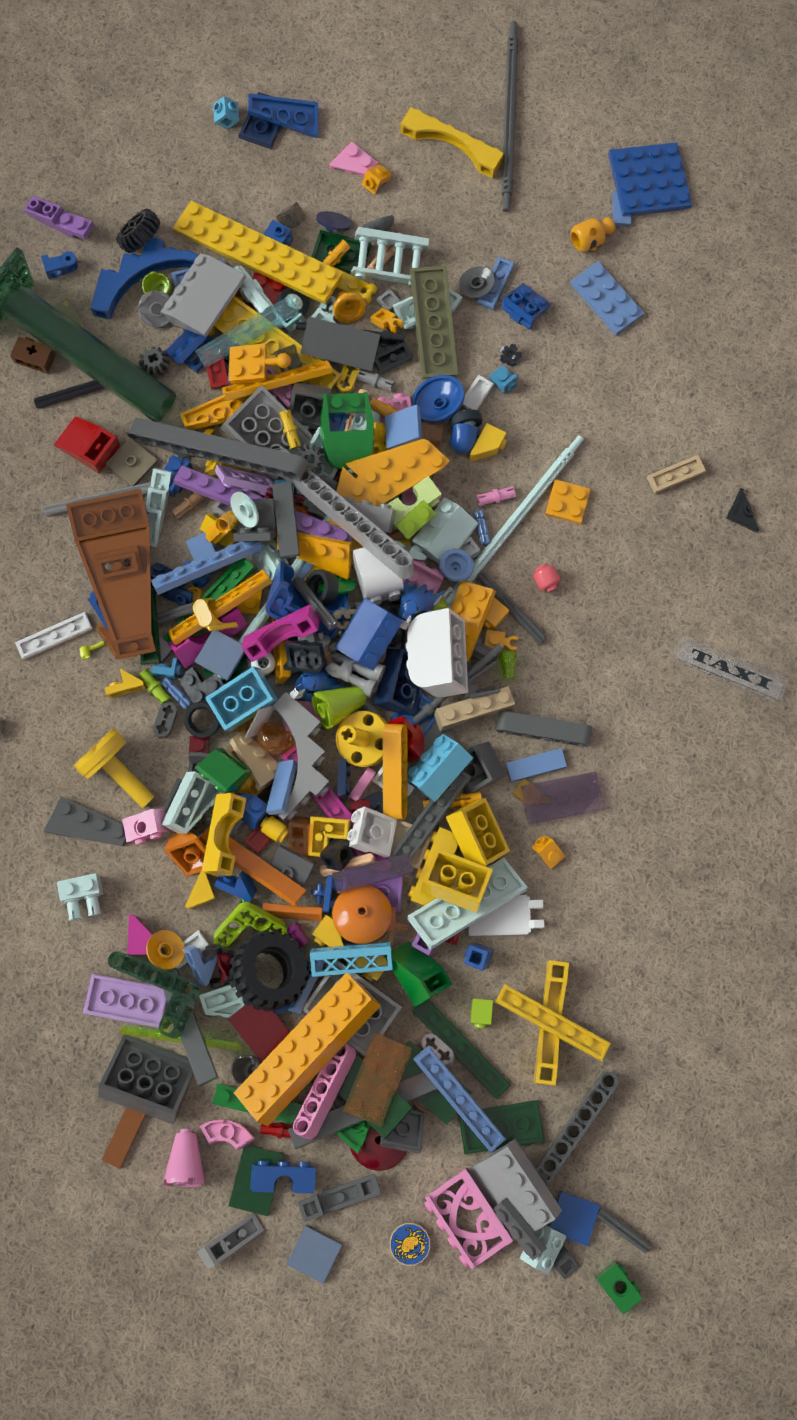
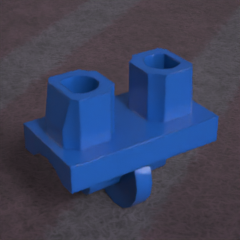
M327 876L325 892H323L324 884H318L317 891H311V895L316 896L315 903L321 904L322 897H324V913L333 911L336 899H331L332 892H343V881L334 879L333 876Z

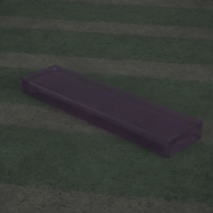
M408 853L332 873L338 894L414 874V869Z

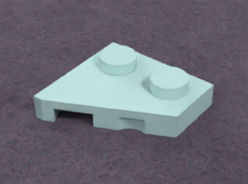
M231 984L199 995L205 1015H217L229 1018L245 1005L243 997L238 998L235 995L237 990L235 987L232 988Z

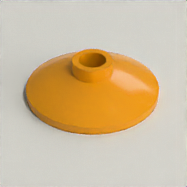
M160 930L149 938L146 947L147 956L155 967L162 970H170L177 967L184 958V951L182 949L184 944L176 933L169 930ZM161 948L165 950L164 955L161 953Z

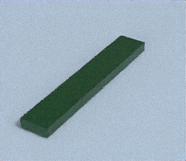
M429 999L412 1010L426 1027L453 1051L454 1056L496 1099L511 1085Z

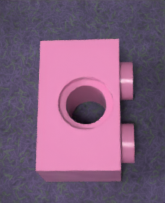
M151 809L122 819L126 841L135 842V845L147 843V839L155 840L162 838V834L169 832L167 827L161 825L166 816L165 809Z

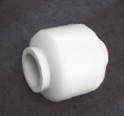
M269 653L251 662L250 666L260 668L263 675L268 676L275 668V658Z

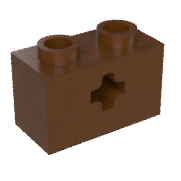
M18 336L10 356L16 364L48 374L56 354L52 346L47 343L40 344L29 337L22 338Z

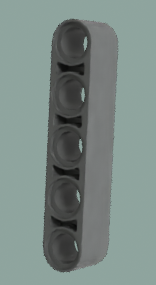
M500 711L496 731L499 733L504 731L506 734L516 736L525 735V737L534 739L544 738L546 741L558 743L563 741L564 744L576 746L582 744V747H589L592 726Z

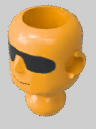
M610 217L603 218L601 222L596 218L584 220L574 225L571 229V241L580 252L596 251V247L604 244L606 240L605 234L609 235L615 231V223Z

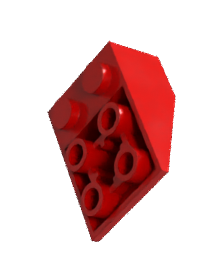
M75 416L54 443V446L100 474L106 465L105 463L119 448L120 443L117 436L109 431Z

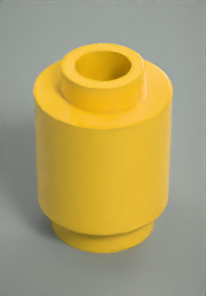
M274 816L270 818L265 817L260 825L262 827L261 832L275 842L283 843L290 833V830L287 828L288 826Z

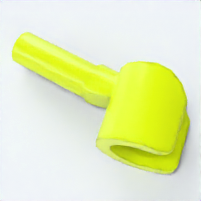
M104 641L91 646H82L80 648L81 659L90 658V651L104 646Z

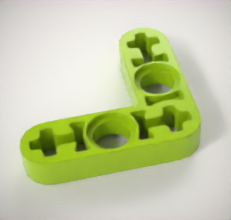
M242 902L214 932V944H220L222 947L227 948L247 925L260 932L267 930L272 932L275 928L277 929L276 931H280V935L287 934V925L282 919L250 902ZM259 918L267 919L265 923L257 922ZM236 922L239 924V926L236 928H231L229 924Z

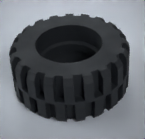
M269 930L262 931L246 939L233 952L234 957L229 962L232 969L228 970L229 977L233 978L230 984L232 988L235 987L237 990L235 995L238 998L243 997V1003L247 1006L252 1004V1008L255 1010H277L292 1003L294 999L302 994V989L306 988L308 983L305 979L309 977V970H306L309 962L308 959H304L303 955L306 954L304 949H299V943L295 939L291 941L290 935L286 933L280 935V931L276 930L272 932ZM261 953L274 956L282 966L283 980L276 989L264 986L255 974V960Z

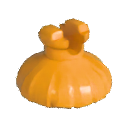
M339 292L336 297L337 300L333 305L335 318L339 322L346 324L359 320L366 311L364 298L355 292Z

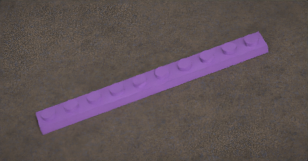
M185 466L180 467L174 478L175 485L231 506V496L236 492H242L250 499H266L251 492H246L236 486L234 488L226 487L220 480ZM295 510L297 532L352 542L353 537L344 529Z

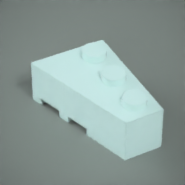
M195 771L186 772L161 825L176 833L187 834L202 818L208 808L215 804L216 794H224L225 792L218 791L214 787L215 784L213 782L203 779L199 773Z

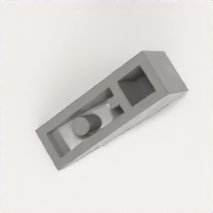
M252 1213L199 1249L197 1253L208 1270L259 1235L264 1229L255 1214Z

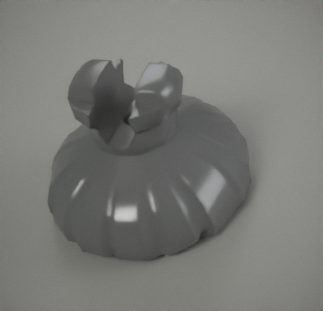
M389 215L364 224L362 227L388 232L394 224V216Z

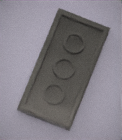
M308 317L300 354L372 371L380 335Z

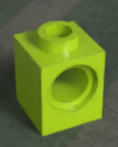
M472 999L470 1023H474V1028L486 1029V1025H491L493 1000Z

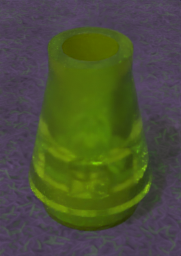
M501 651L499 661L503 678H515L514 673L517 661L515 651Z

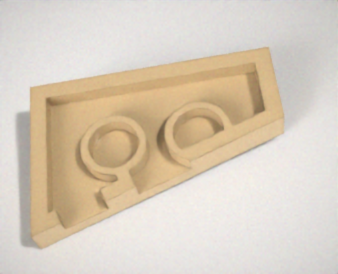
M244 730L233 737L230 744L239 760L244 762L246 767L253 771L249 777H253L256 782L255 787L260 791L274 780L278 762L252 737L245 739L247 732Z

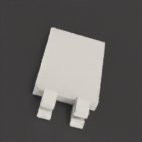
M519 895L470 925L469 936L528 935L531 929H543L544 920H531L530 909H543V900H530V897H527V895Z

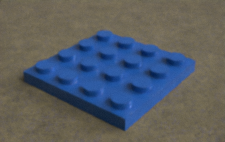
M677 142L609 150L608 156L622 216L676 211L692 207Z

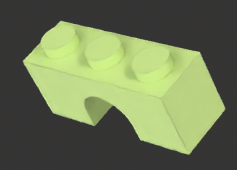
M429 476L413 486L412 491L417 497L415 504L411 506L404 505L398 497L387 504L391 505V509L396 511L393 525L394 530L397 529L395 525L423 499L431 508L440 502L439 499L442 494Z

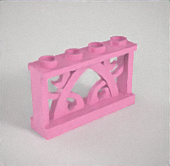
M465 1168L425 1196L427 1200L424 1203L430 1214L434 1212L438 1217L436 1223L441 1231L446 1230L450 1237L447 1240L454 1250L456 1248L459 1249L462 1254L459 1258L465 1267L470 1266L473 1270L513 1241ZM461 1178L463 1179L464 1183L456 1194L447 1189ZM441 1194H447L453 1198L452 1203L449 1200H442L447 1204L445 1209H441L437 1205V1198ZM471 1196L473 1203L471 1205L465 1204L461 1201L462 1197L466 1201V1198ZM459 1205L468 1210L482 1208L483 1211L479 1214L476 1221L477 1232L465 1231L456 1226ZM449 1214V1225L442 1215ZM487 1220L489 1222L488 1227H483L485 1232L481 1231L480 1226L481 1221ZM455 1235L465 1238L463 1245L460 1244ZM498 1236L502 1238V1240L487 1250L485 1240ZM476 1240H481L482 1252L478 1256L470 1255L467 1247L471 1244L474 1245L476 1250Z

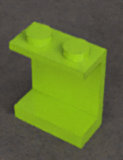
M423 499L395 526L407 539H410L436 513Z

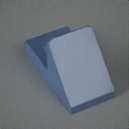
M191 945L182 948L197 983L207 986L216 965L217 957L210 955L202 959L203 954L199 948Z

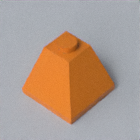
M190 831L187 834L176 832L170 834L164 850L186 876L201 872L206 851L204 844Z

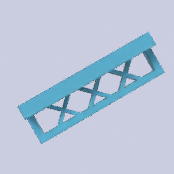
M391 942L312 948L310 951L312 977L346 974V972L351 974L393 970ZM378 955H387L388 965L379 966L374 960ZM362 956L369 961L365 967H358L354 963L358 957ZM338 958H344L349 962L345 969H339L334 965ZM315 960H324L329 966L325 970L316 971Z

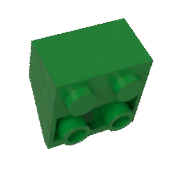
M224 748L215 749L195 767L200 772L199 775L203 779L213 782L215 784L214 787L220 792L240 790L253 772Z

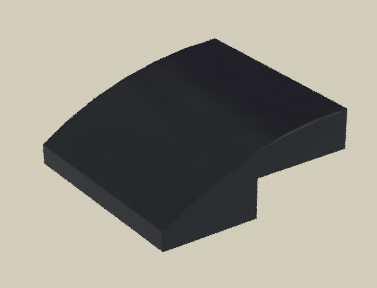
M379 339L374 364L380 374L413 359L405 341L390 340V342H385Z

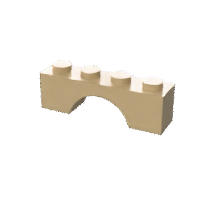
M508 686L501 688L499 693L473 699L469 698L437 708L434 712V717L439 731L442 732L458 727L464 722L480 716L496 715L500 711L511 710L515 702Z

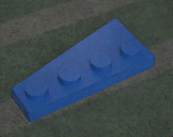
M248 94L249 115L313 138L318 137V102Z

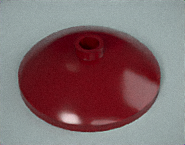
M371 1126L359 1155L350 1148L352 1155L357 1162L370 1170L383 1171L391 1169L402 1161L407 1151L380 1147V1144L375 1142V1138L381 1135Z

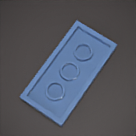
M599 261L570 281V285L615 336L644 315L640 307Z

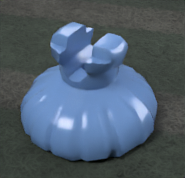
M448 550L442 554L439 560L440 572L451 582L465 581L471 577L474 571L473 559L463 550Z

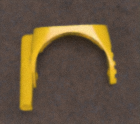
M213 598L199 599L194 603L193 611L199 624L209 631H221L238 627L237 622L222 623L212 614L208 605L214 602Z

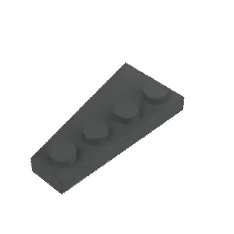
M60 797L43 831L123 846L126 841L123 824L64 797Z

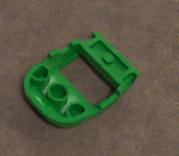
M367 392L324 393L322 396L323 407L320 418V437L322 438L323 452L325 453L326 461L332 467L340 470L344 467L348 470L350 468L346 466V463L373 455L374 419ZM366 413L367 430L330 431L329 414Z

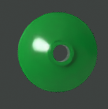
M335 575L339 584L338 594L351 592L357 587V582L354 579L349 578L347 580ZM322 581L319 584V590L324 592L325 584Z

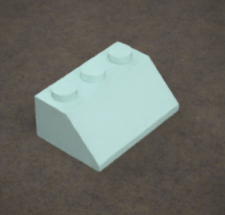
M445 497L434 510L436 515L421 528L412 540L414 545L423 550L422 553L437 563H439L442 554L446 551L460 549L478 525V522L460 505Z

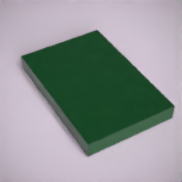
M320 230L311 257L323 262L329 255V251H333L343 239L351 248L342 256L341 261L333 267L351 274L353 266L358 267L361 242L354 238ZM368 243L366 262L369 256L372 243Z
M251 1145L243 1147L229 1207L269 1216L277 1180L274 1183V1192H253L250 1189L252 1164H257L258 1160H268L270 1164H278V1161L283 1160L284 1154Z

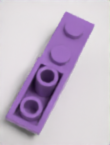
M35 196L31 197L24 208V212L34 219L71 238L77 236L86 240L95 226L91 220L66 212L61 206Z

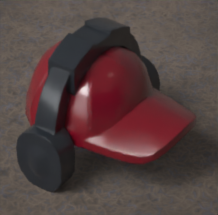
M211 944L205 947L206 954H217L220 977L210 980V987L222 988L226 986V983L233 980L232 977H229L228 970L232 969L229 962L234 957V950L222 947L220 944Z

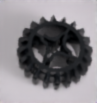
M148 208L137 212L136 215L132 216L117 234L116 241L119 247L126 253H133L139 250L157 233L161 223L160 219Z

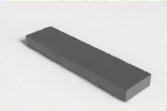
M292 482L272 484L280 558L300 556Z

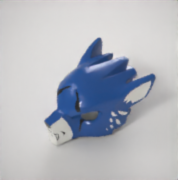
M406 579L399 607V617L403 620L400 628L408 629L412 620L417 617L416 613L431 612L440 602L445 591L443 590L433 596V589L427 592V585L424 584L417 588L416 583L409 587V579Z
M325 664L318 673L303 672L295 681V689L290 693V696L293 699L302 698L312 702L314 694L310 693L309 690L318 692L341 689L347 685L334 684L337 678L328 674L324 669L327 665Z

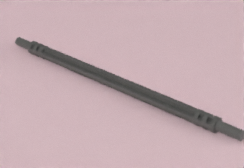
M516 21L510 22V36L508 37L502 175L504 212L510 211V196H512L518 56Z

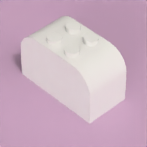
M366 548L353 550V568L363 599L366 598L377 605L382 604V601L385 600L391 602L400 599L404 588L403 580Z
M450 608L423 613L415 617L408 627V642H406L408 652L407 669L409 670L411 681L435 697L468 693L465 620Z

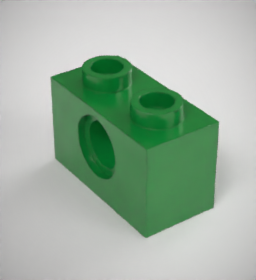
M613 1261L597 1274L595 1278L624 1315L643 1299L639 1294L642 1290L634 1280L632 1282L628 1280L626 1275L629 1273L621 1263L617 1265ZM618 1281H624L625 1288L622 1291L615 1290V1285Z

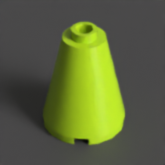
M357 686L318 691L312 696V706L315 715L319 714L321 720H319L321 725L325 729H329L366 704L368 697Z

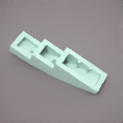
M153 468L151 485L148 488L145 506L150 524V546L157 547L173 474L172 471Z

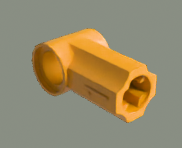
M233 511L223 514L205 531V538L209 542L217 544L239 524V520Z

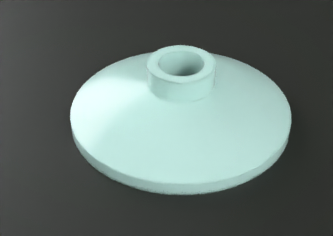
M242 492L234 493L231 496V507L234 515L244 526L249 528L256 526L259 521V515L255 503Z

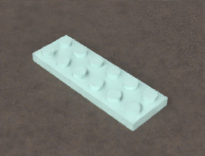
M505 858L488 867L493 869L477 913L436 898L408 915L409 922L430 950L527 891L528 887Z

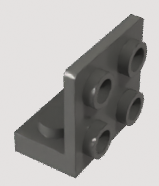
M251 499L258 511V524L249 528L239 521L240 530L233 534L234 541H271L277 537L274 499Z

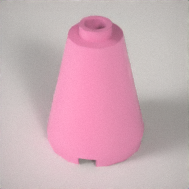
M181 1129L180 1133L175 1135L163 1180L164 1186L173 1187L174 1183L180 1187H200L205 1185L197 1135L192 1133V1129Z

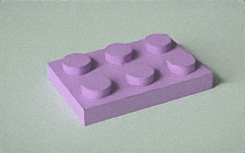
M216 465L215 472L226 487H241L246 492L254 490L264 496L266 492H269L267 491L268 487L273 488L272 484L274 482L269 476Z

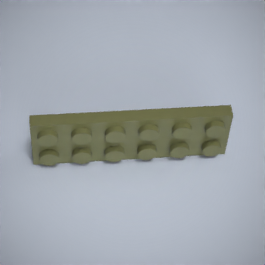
M447 266L410 268L421 379H429L438 375L458 376Z

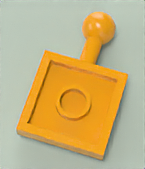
M266 344L230 347L229 382L231 384L266 381L267 366L278 365L281 368H287L291 364V358L286 353H281L276 358H267Z

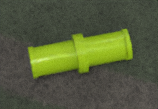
M149 669L143 670L138 675L148 687V692L155 696L160 705L170 701L171 697L161 687V682L153 677Z

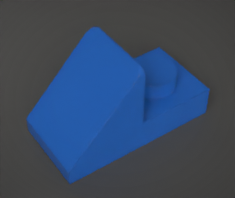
M241 871L238 878L234 875L219 876L214 886L248 902H251L257 893L251 877L244 871Z

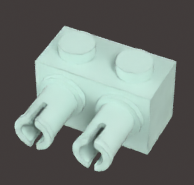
M95 873L57 882L60 901L67 904L69 921L82 918L78 903L82 899H86L89 917L101 914L98 897L103 895L100 875Z

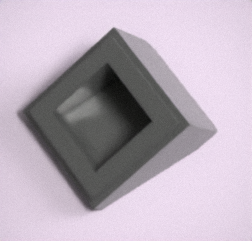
M563 1246L553 1266L565 1280L580 1265Z

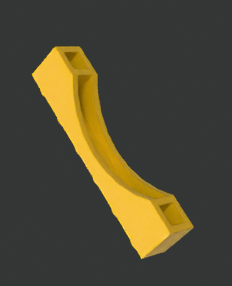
M410 107L400 123V133L414 140L435 139L458 147L468 155L478 172L492 179L503 162L504 153L498 148H493L482 140H477L449 124L446 125L437 118L424 114L419 109Z
M549 960L546 965L542 1005L562 1016L569 963ZM540 1027L533 1083L556 1086L559 1038Z

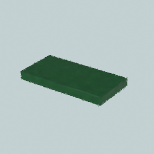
M408 1041L384 1073L396 1083L423 1073L422 1069L413 1060L421 1050L411 1041ZM460 1083L468 1094L471 1095L472 1092ZM439 1090L416 1099L446 1125L457 1113Z
M356 1053L355 1060L338 1094L384 1139H387L413 1107Z
M538 1100L482 1109L506 1138L496 1149H500L516 1139L519 1145L545 1141ZM458 1114L464 1155L489 1151Z

